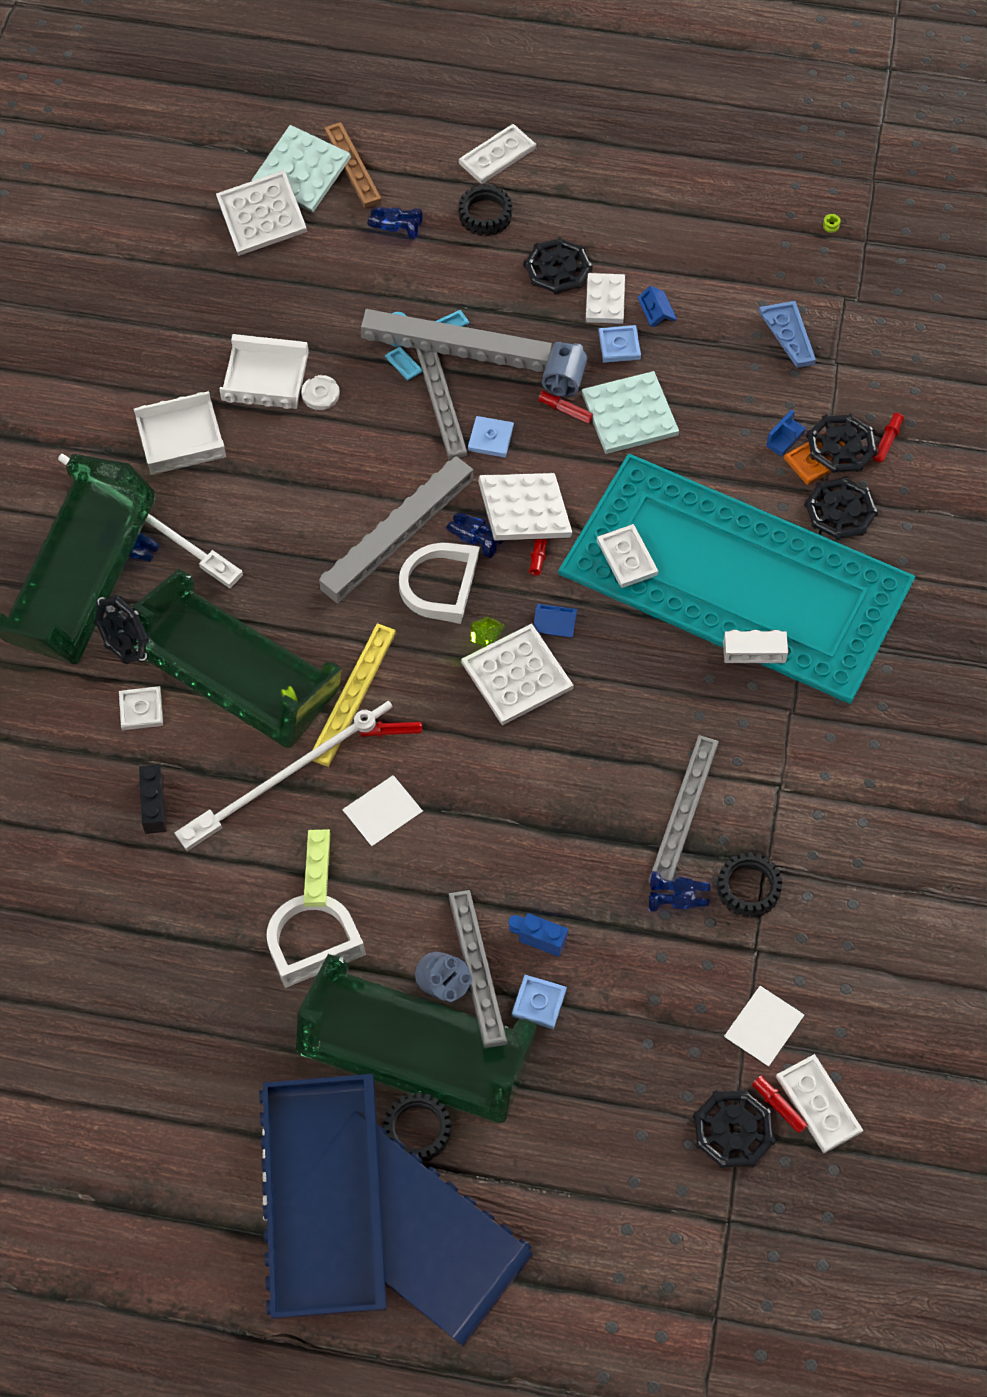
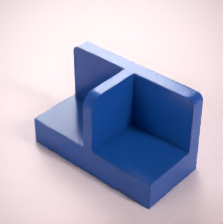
M790 410L768 434L766 447L781 457L805 433L806 428L793 420L795 414L793 410Z

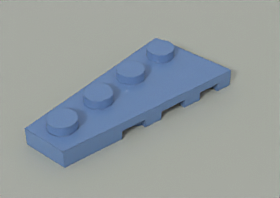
M796 301L759 307L758 312L796 368L815 365L816 359Z

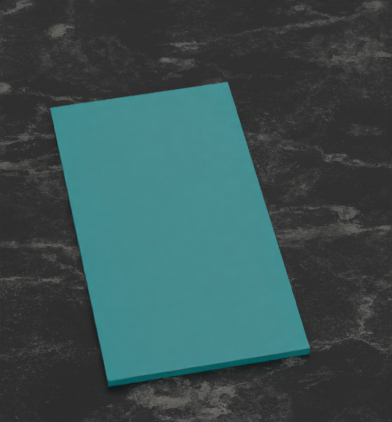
M629 453L558 570V574L721 647H723L725 632L731 630H738L740 632H750L752 630L770 632L772 630H779L780 632H787L788 655L786 663L759 664L849 704L854 700L916 577ZM634 524L658 569V575L621 588L597 542V537Z

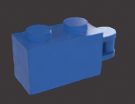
M527 913L526 918L517 915L509 918V930L519 935V942L560 957L568 938V928Z

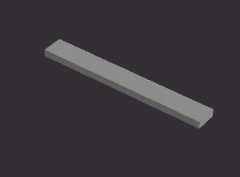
M416 348L448 460L456 456L458 458L467 456V449L437 352Z
M701 735L697 738L649 878V883L670 888L719 741Z
M470 890L449 893L450 906L463 960L472 975L470 990L484 1048L506 1045L507 1040Z

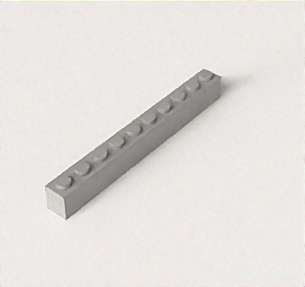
M370 309L365 310L361 325V338L369 341H379L407 348L411 347L445 355H455L461 358L509 365L536 372L545 371L552 343Z
M457 456L451 461H447L438 473H434L426 484L421 485L417 489L415 494L407 497L398 509H394L385 521H381L376 526L374 531L366 534L357 546H353L344 558L337 560L334 567L321 575L319 579L320 590L338 604L473 481V469Z

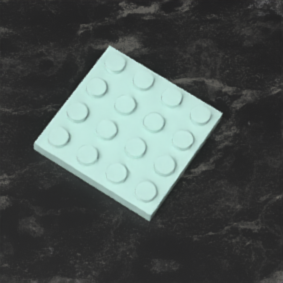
M290 125L252 181L285 170L298 206L313 213L350 160L351 155L349 152Z
M654 371L582 389V396L587 409L593 413L592 421L605 454L679 435L678 427Z

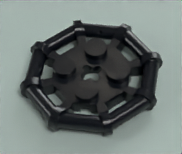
M562 237L543 243L537 242L534 244V248L528 258L523 261V267L526 268L529 274L531 284L554 292V294L574 288H581L588 273L593 269V265L589 262L584 251L585 247L563 240ZM557 247L556 250L545 251L546 249ZM538 254H539V256H541V259H540L539 262L534 261V260L536 259V257L538 256ZM579 257L582 264H577L575 259ZM555 265H561V268L558 269L557 267H553V266H555ZM535 270H539L540 275H537ZM580 272L578 277L573 276L574 273Z
M851 413L849 415L837 416L823 415L822 419L811 430L807 431L806 437L808 438L810 448L809 457L828 468L834 474L835 472L843 471L860 472L870 459L878 453L874 440V429L855 418ZM833 423H846L845 426H833ZM824 427L827 429L824 435L819 434ZM854 427H856L862 432L858 433ZM866 439L868 447L862 446L861 440ZM817 442L821 443L822 449L817 448ZM844 442L845 446L841 447V445L837 443ZM859 454L864 455L860 460L855 458ZM828 455H829L830 457H832V461H833V462H831L830 460H828V459L825 458L824 456L828 457Z
M845 476L840 479L817 482L809 498L804 501V506L807 508L812 521L811 526L835 537V540L859 534L863 536L867 533L866 530L873 519L878 516V509L875 507L870 494L871 490L847 479ZM841 486V489L838 491L830 492L828 490L830 488ZM820 494L824 496L822 502L816 501ZM864 499L867 508H862L860 501ZM838 506H842L845 509L844 512H841L840 509L836 508H838ZM816 510H820L822 517H818ZM860 516L865 517L862 523L857 521ZM829 522L833 523V524H834V527H836V529L833 528V527H831V526H829V525H827V524H825V523H828V524H829ZM851 526L853 527V528H849V529H844V530H842V528H845V527H851Z
M119 595L109 598L100 597L96 601L97 611L93 622L98 627L105 649L108 648L124 664L145 661L147 658L146 648L147 643L150 641V636L145 632L138 610L135 611Z
M744 1089V1091H713L712 1096L693 1114L697 1140L695 1145L697 1149H701L719 1164V1168L751 1166L753 1168L757 1166L756 1163L766 1151L775 1145L776 1139H774L771 1116L773 1112L771 1108L768 1109L753 1097L747 1089ZM740 1100L739 1106L734 1104L725 1106L723 1101ZM746 1102L758 1112L757 1115L753 1116L744 1108ZM717 1105L719 1108L717 1114L713 1118L707 1116L711 1109ZM762 1120L764 1126V1135L758 1134L757 1131V1122H760ZM704 1124L711 1126L712 1134L710 1137L705 1138ZM729 1125L739 1126L738 1130L740 1133L734 1132L731 1134L729 1132ZM755 1141L761 1143L753 1153L750 1152L749 1147ZM715 1143L724 1151L723 1155L710 1145ZM735 1151L743 1152L744 1157L728 1158L729 1153Z

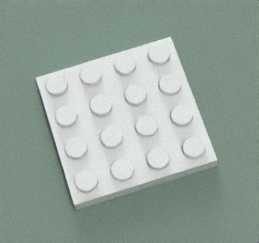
M285 170L216 194L238 256L308 232Z
M555 473L479 476L478 482L494 540L571 537L572 530Z
M532 624L461 659L462 665L502 725L573 689L572 682Z

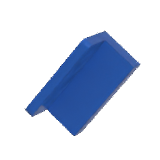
M649 286L637 297L650 326L656 327L665 318L671 321L677 319L664 291Z
M537 604L534 628L538 633L573 637L577 609Z

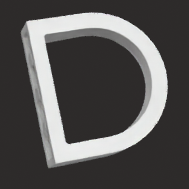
M435 543L415 551L405 561L399 575V592L404 603L412 611L424 617L461 624L479 558L480 547L453 543ZM433 558H446L467 562L456 605L432 603L418 598L411 591L408 583L413 569L420 563Z
M304 895L293 898L284 903L273 914L268 924L267 943L285 988L366 955L363 941L349 912L340 902L328 896L326 907H304ZM306 910H321L333 915L341 923L349 939L348 942L294 964L287 965L279 947V937L283 926L292 916Z

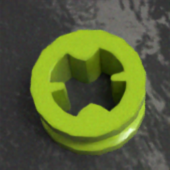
M828 214L824 218V230L830 233L838 231L840 218L835 214Z
M291 686L287 690H281L282 697L288 707L291 706V703H298Z

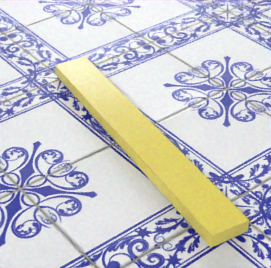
M378 623L376 624L313 750L350 726L396 634V630ZM340 743L312 761L329 767Z

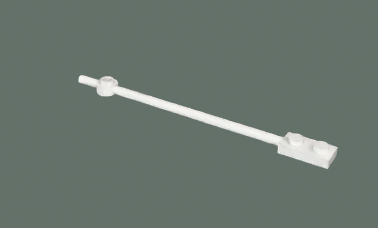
M64 454L59 456L58 460L72 469V474L76 481H89L202 560L199 563L200 568L228 588H231L243 576L242 570L213 550L207 555L95 477L88 463H75Z
M387 701L372 712L368 710L359 711L354 717V724L214 815L211 810H208L176 831V837L186 851H189L221 830L222 825L220 821L358 730L361 732L371 731L375 727V719L393 708L392 704ZM364 717L368 718L366 721H361Z

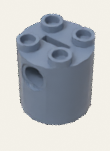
M554 343L542 377V385L549 393L561 397H571L578 392L587 363V355L583 351L582 345L577 343Z
M437 951L428 953L421 958L416 966L415 977L420 989L441 1000L452 1002L459 999L466 993L472 982V975L466 963L446 953Z

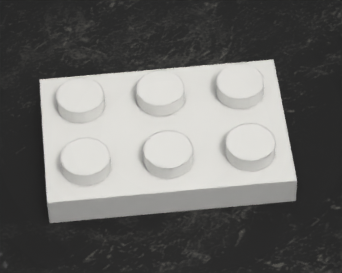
M588 273L586 322L623 324L624 274Z
M634 524L597 537V542L621 588L658 575V569Z

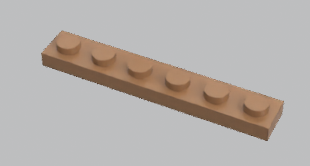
M342 123L325 127V134L330 143L349 152L351 155L344 170L364 208L380 204L381 197Z

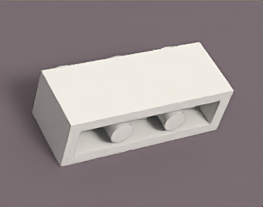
M731 630L725 632L723 640L724 663H786L788 655L787 632H780L779 630H772L770 632H760L758 630L740 632L738 630Z

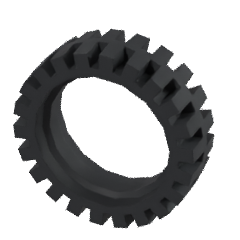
M480 184L477 189L473 186L471 191L469 189L466 190L459 200V220L461 225L465 226L467 231L471 230V233L474 235L476 232H478V236H482L483 233H485V236H489V233L497 235V231L499 233L503 232V228L506 229L511 222V198L506 191L503 192L502 188L499 187L497 190L495 185H492V188H490L489 184H485V187H482V184ZM490 200L498 203L503 208V213L491 220H479L468 213V208L475 202Z
M748 852L747 855L739 853L738 857L734 855L731 857V860H727L725 865L722 866L717 883L718 895L721 897L722 904H726V908L729 911L731 909L734 910L733 914L738 915L741 913L742 917L747 918V915L755 918L759 914L760 917L765 912H770L772 907H775L782 889V876H780L779 869H776L775 863L769 862V858L765 857L763 859L761 858L762 855L758 853L756 856H753V852ZM745 867L756 868L768 877L771 885L768 896L762 901L755 903L739 900L731 893L728 885L732 873Z
M419 1092L416 1095L409 1093L406 1097H400L399 1101H394L392 1107L388 1109L384 1119V1130L387 1132L385 1136L390 1140L396 1138L399 1141L395 1133V1125L398 1117L405 1110L412 1107H423L431 1110L437 1116L440 1123V1131L435 1141L422 1149H412L407 1146L403 1148L409 1155L413 1152L423 1161H429L434 1156L440 1155V1152L444 1151L449 1142L451 1134L450 1117L445 1106L437 1098H432L429 1094L422 1095Z

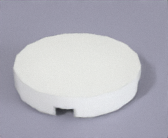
M318 375L314 376L315 378L311 380H306L302 386L301 394L304 403L308 407L315 410H324L336 404L340 391L333 378Z

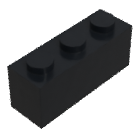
M160 764L139 766L141 819L145 834L166 832L164 776Z

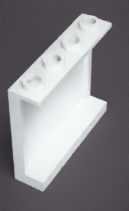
M233 334L231 339L232 352L224 385L220 387L221 400L249 405L258 404L267 407L276 406L285 409H297L309 354L307 342Z
M209 391L134 408L150 475L226 457Z

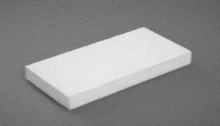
M512 124L459 158V164L477 181L483 184L535 150L536 144Z
M815 1054L776 1075L780 1085L800 1117L807 1123V1128L824 1154L863 1132L860 1124Z

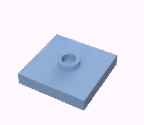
M636 325L599 328L603 363L641 359Z
M476 416L468 451L506 458L514 423Z
M524 975L511 1017L554 1029L567 987Z

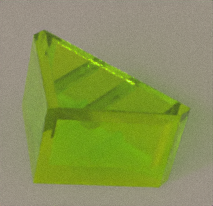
M488 616L475 621L471 625V641L486 647L494 643L505 625Z

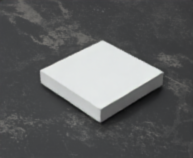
M160 686L119 691L122 730L163 726Z

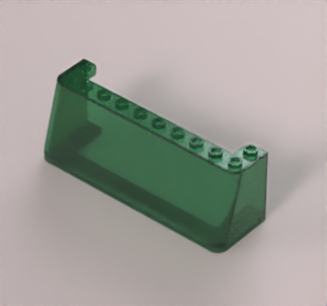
M72 453L67 462L66 470L74 481L27 575L9 616L7 617L5 614L0 613V638L4 642L75 665L80 661L96 627L93 619L96 618V601L100 597H110L154 504L155 492L129 463Z
M177 569L132 606L135 611L138 610L140 613L139 618L145 632L150 636V641L147 643L146 648L147 658L145 660L283 747L290 748L297 742L339 689L341 667L335 663L326 662L320 671L317 667L312 666L268 637L255 631L252 627L247 626L237 618L224 612L221 608L195 594L192 576L181 569ZM291 686L298 702L287 695L282 697L281 690H287Z
M328 954L298 1012L296 1050L301 1055L357 1075L373 1074L374 1081L415 1095L417 1092L422 1093V1095L429 1094L432 1098H437L444 1105L496 1123H503L508 1117L534 1046L538 1024L523 1019L516 1021L513 1030L503 1026L507 1040L506 1045L484 1048L477 1017L447 1008L441 1004L426 1001L420 997L405 994L402 991L394 990L378 983L364 980L361 977L349 975L346 961L340 956Z

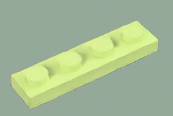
M308 830L304 907H326L330 830Z

